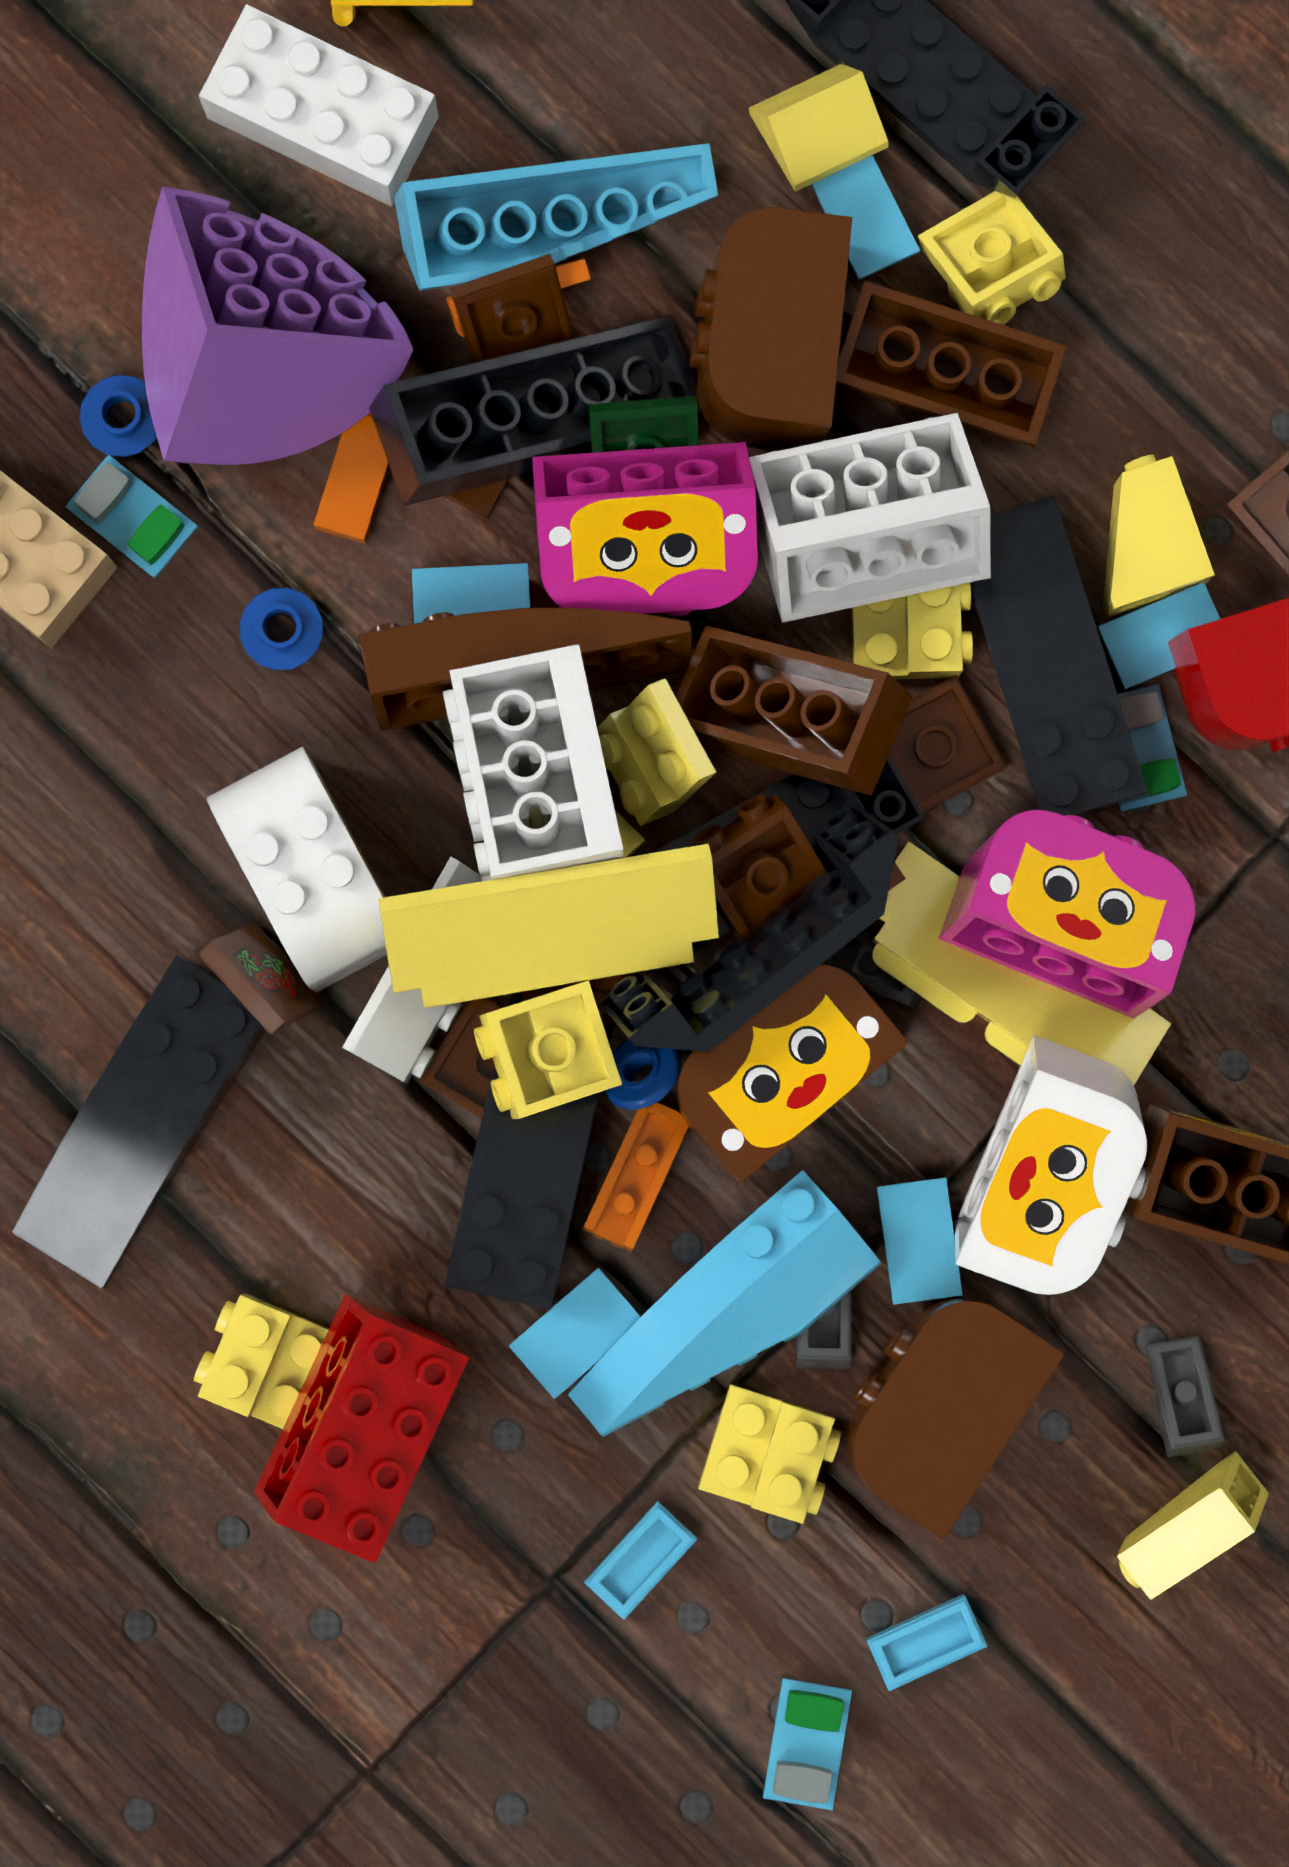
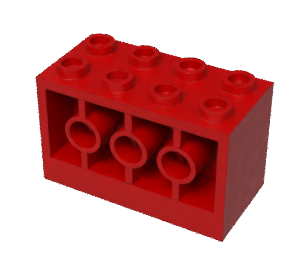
M345 1293L254 1490L255 1496L273 1521L376 1564L470 1357L442 1335Z

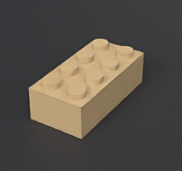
M0 471V609L52 649L118 567L105 552Z

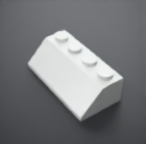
M450 857L432 890L481 882L482 879L480 874ZM388 966L342 1048L408 1084L412 1075L420 1079L422 1078L436 1053V1050L429 1047L432 1039L439 1028L446 1032L450 1029L462 1007V1003L424 1008L421 989L393 992Z

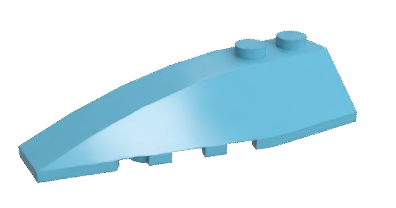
M710 143L402 182L394 195L403 250L419 291L457 286L549 253L554 263H558L714 199L718 196Z
M802 1170L683 1275L604 1354L571 1390L568 1396L600 1435L604 1437L662 1407L665 1401L689 1389L692 1391L710 1382V1378L737 1364L740 1366L758 1357V1353L781 1341L787 1342L800 1335L881 1264V1261L836 1206Z

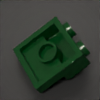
M696 396L589 404L592 453L699 445Z

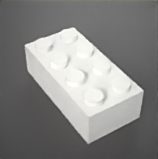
M247 4L199 94L208 119L391 207L395 204L394 195L402 182H406L439 117L435 94Z

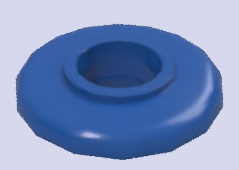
M116 375L102 379L90 388L82 401L79 419L83 434L93 447L107 455L127 457L138 454L153 444L157 437L149 410L145 382L136 377ZM127 402L134 405L136 410L135 418L128 426L113 428L107 423V412L114 404Z
M272 588L256 595L245 607L240 620V640L246 653L259 665L273 670H291L306 663L318 650L323 636L322 617L315 603L304 593L290 588ZM286 614L291 616L296 623L295 634L290 640L282 643L271 641L266 634L268 621L276 615Z
M630 1040L621 1044L612 1054L622 1085L604 1091L607 1098L617 1107L630 1110L646 1108L660 1101L674 1087L679 1077L681 1057L678 1050L635 1046ZM653 1066L651 1073L645 1079L633 1082L635 1075L640 1070Z

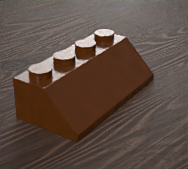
M864 281L838 360L836 384L937 417L958 413L962 425L1034 448L1067 345Z

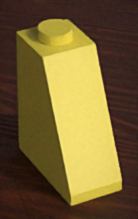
M1154 455L1135 459L1124 466L1126 471L1122 472L1114 484L1103 598V611L1106 618L1157 602L1197 584L1205 583L1206 585L1215 575L1172 456L1156 461Z
M1236 1451L1226 1456L1126 1536L1117 1554V1558L1120 1560V1569L1127 1581L1135 1588L1141 1587L1150 1600L1255 1532L1269 1493Z

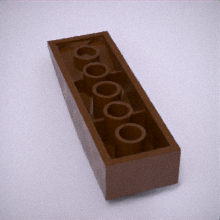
M517 608L467 613L456 616L449 612H441L426 617L420 623L401 626L398 623H384L373 627L369 633L359 634L370 696L380 731L448 718L443 691L453 689L449 670L579 644L588 689L593 690L685 672L691 661V627L689 621L624 611L586 608Z

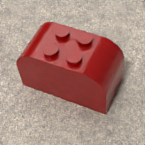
M1289 598L1187 629L1167 642L1176 666L1173 671L1188 717L1193 727L1204 739L1218 747L1229 750H1246L1269 743L1272 752L1289 747Z

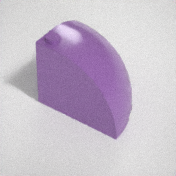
M162 187L151 228L145 266L142 301V355L149 410L164 461L215 465L252 464L291 456L336 437L370 413L369 407L382 387L386 384L397 382L403 373L413 351L403 326L386 302L376 303L363 289L366 280L356 270L322 244L297 229L261 213L260 219L257 221L228 210L230 201L188 190Z

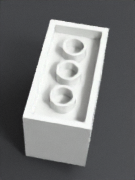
M958 413L749 457L756 488L757 537L782 623L991 578L990 504Z
M579 644L449 670L453 689L443 691V696L453 735V745L459 774L461 775L465 792L463 795L474 842L484 840L483 843L474 844L482 881L624 858L622 841Z

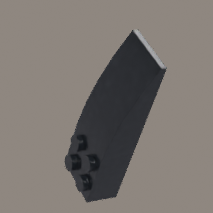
M671 315L386 384L369 407L404 506L533 472L532 457L592 453L589 404L696 396L698 417L703 415L697 399V385Z
M1055 495L990 516L991 578L970 582V586L1039 810L1051 811L1062 816L1074 815L1083 818L1149 797Z
M176 955L86 1099L12 1231L13 1234L102 1289L109 1282L266 1032V1029L225 984Z
M523 992L511 994L509 1006L523 1002ZM615 1023L603 1024L609 1045ZM495 1064L491 1081L499 1078ZM490 1081L444 1286L551 1309L599 1092L520 1119H512L510 1110L500 1112L493 1096Z

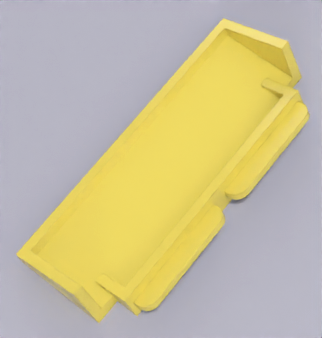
M908 841L895 860V863L906 879L888 891L885 913L879 918L884 922V925L872 940L876 944L872 951L874 964L957 1022L965 1023L972 1020L976 1014L989 1022L985 1029L986 1041L1020 1066L1031 1039L1035 1035L1111 1063L1119 1068L1134 1086L1171 1023L1150 1008L1133 1019L940 940L939 936L960 876Z
M709 844L378 898L393 992L421 989L424 1008L694 962L692 942L719 938L713 863Z

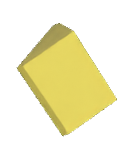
M843 64L835 66L749 107L750 116L795 192L889 147L888 139L863 72Z

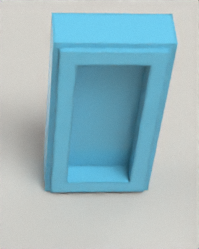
M657 1500L584 1580V1583L625 1620L696 1542L697 1537Z
M964 1594L865 1638L888 1691L988 1647Z

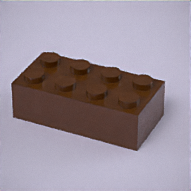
M706 625L675 696L703 748L872 796L912 699L910 694L888 672Z

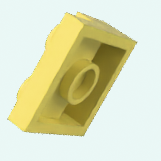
M994 191L918 235L920 249L947 282L949 296L961 312L1001 325L1006 324L1014 316L1017 306L1031 298L1039 302L1051 298L1059 290L1061 281L1065 279L1063 253L1018 197L1013 198Z
M970 582L851 608L853 664L888 672L894 679L952 678L956 675L959 677L963 671V663H971L973 656L971 631H962L961 611H970L971 606Z
M666 679L648 685L628 707L610 713L597 727L605 767L611 771L620 788L624 809L629 814L635 816L640 826L675 812L716 773Z
M589 980L479 1015L482 1026L474 1029L475 1040L484 1060L493 1058L499 1076L498 1079L491 1081L493 1096L500 1112L510 1110L512 1119H520L622 1085Z
M248 1294L240 1295L237 1303L227 1301L215 1327V1331L223 1334L215 1354L209 1351L204 1353L194 1376V1381L202 1384L198 1397L246 1417L252 1416L283 1429L329 1328Z
M729 1384L698 1489L803 1524L806 1513L814 1515L818 1513L825 1490V1483L816 1480L822 1460L833 1462L839 1445L841 1431L832 1429L835 1418L831 1415Z

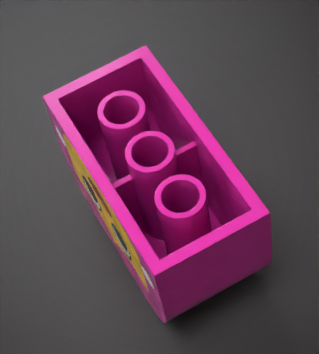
M746 442L532 457L541 578L547 593L560 607L624 611L640 614L664 613L670 616H682L690 613L692 610L713 609L723 606L739 597L751 583L758 561L756 488Z
M1030 810L1008 819L967 860L960 874L939 939L1135 1019L1172 992L1194 922L1195 901L1191 887L1182 872L1167 859L1144 850L1143 845L1139 841L1126 836L1113 837L1094 829L1090 821L1079 816H1062L1046 810Z

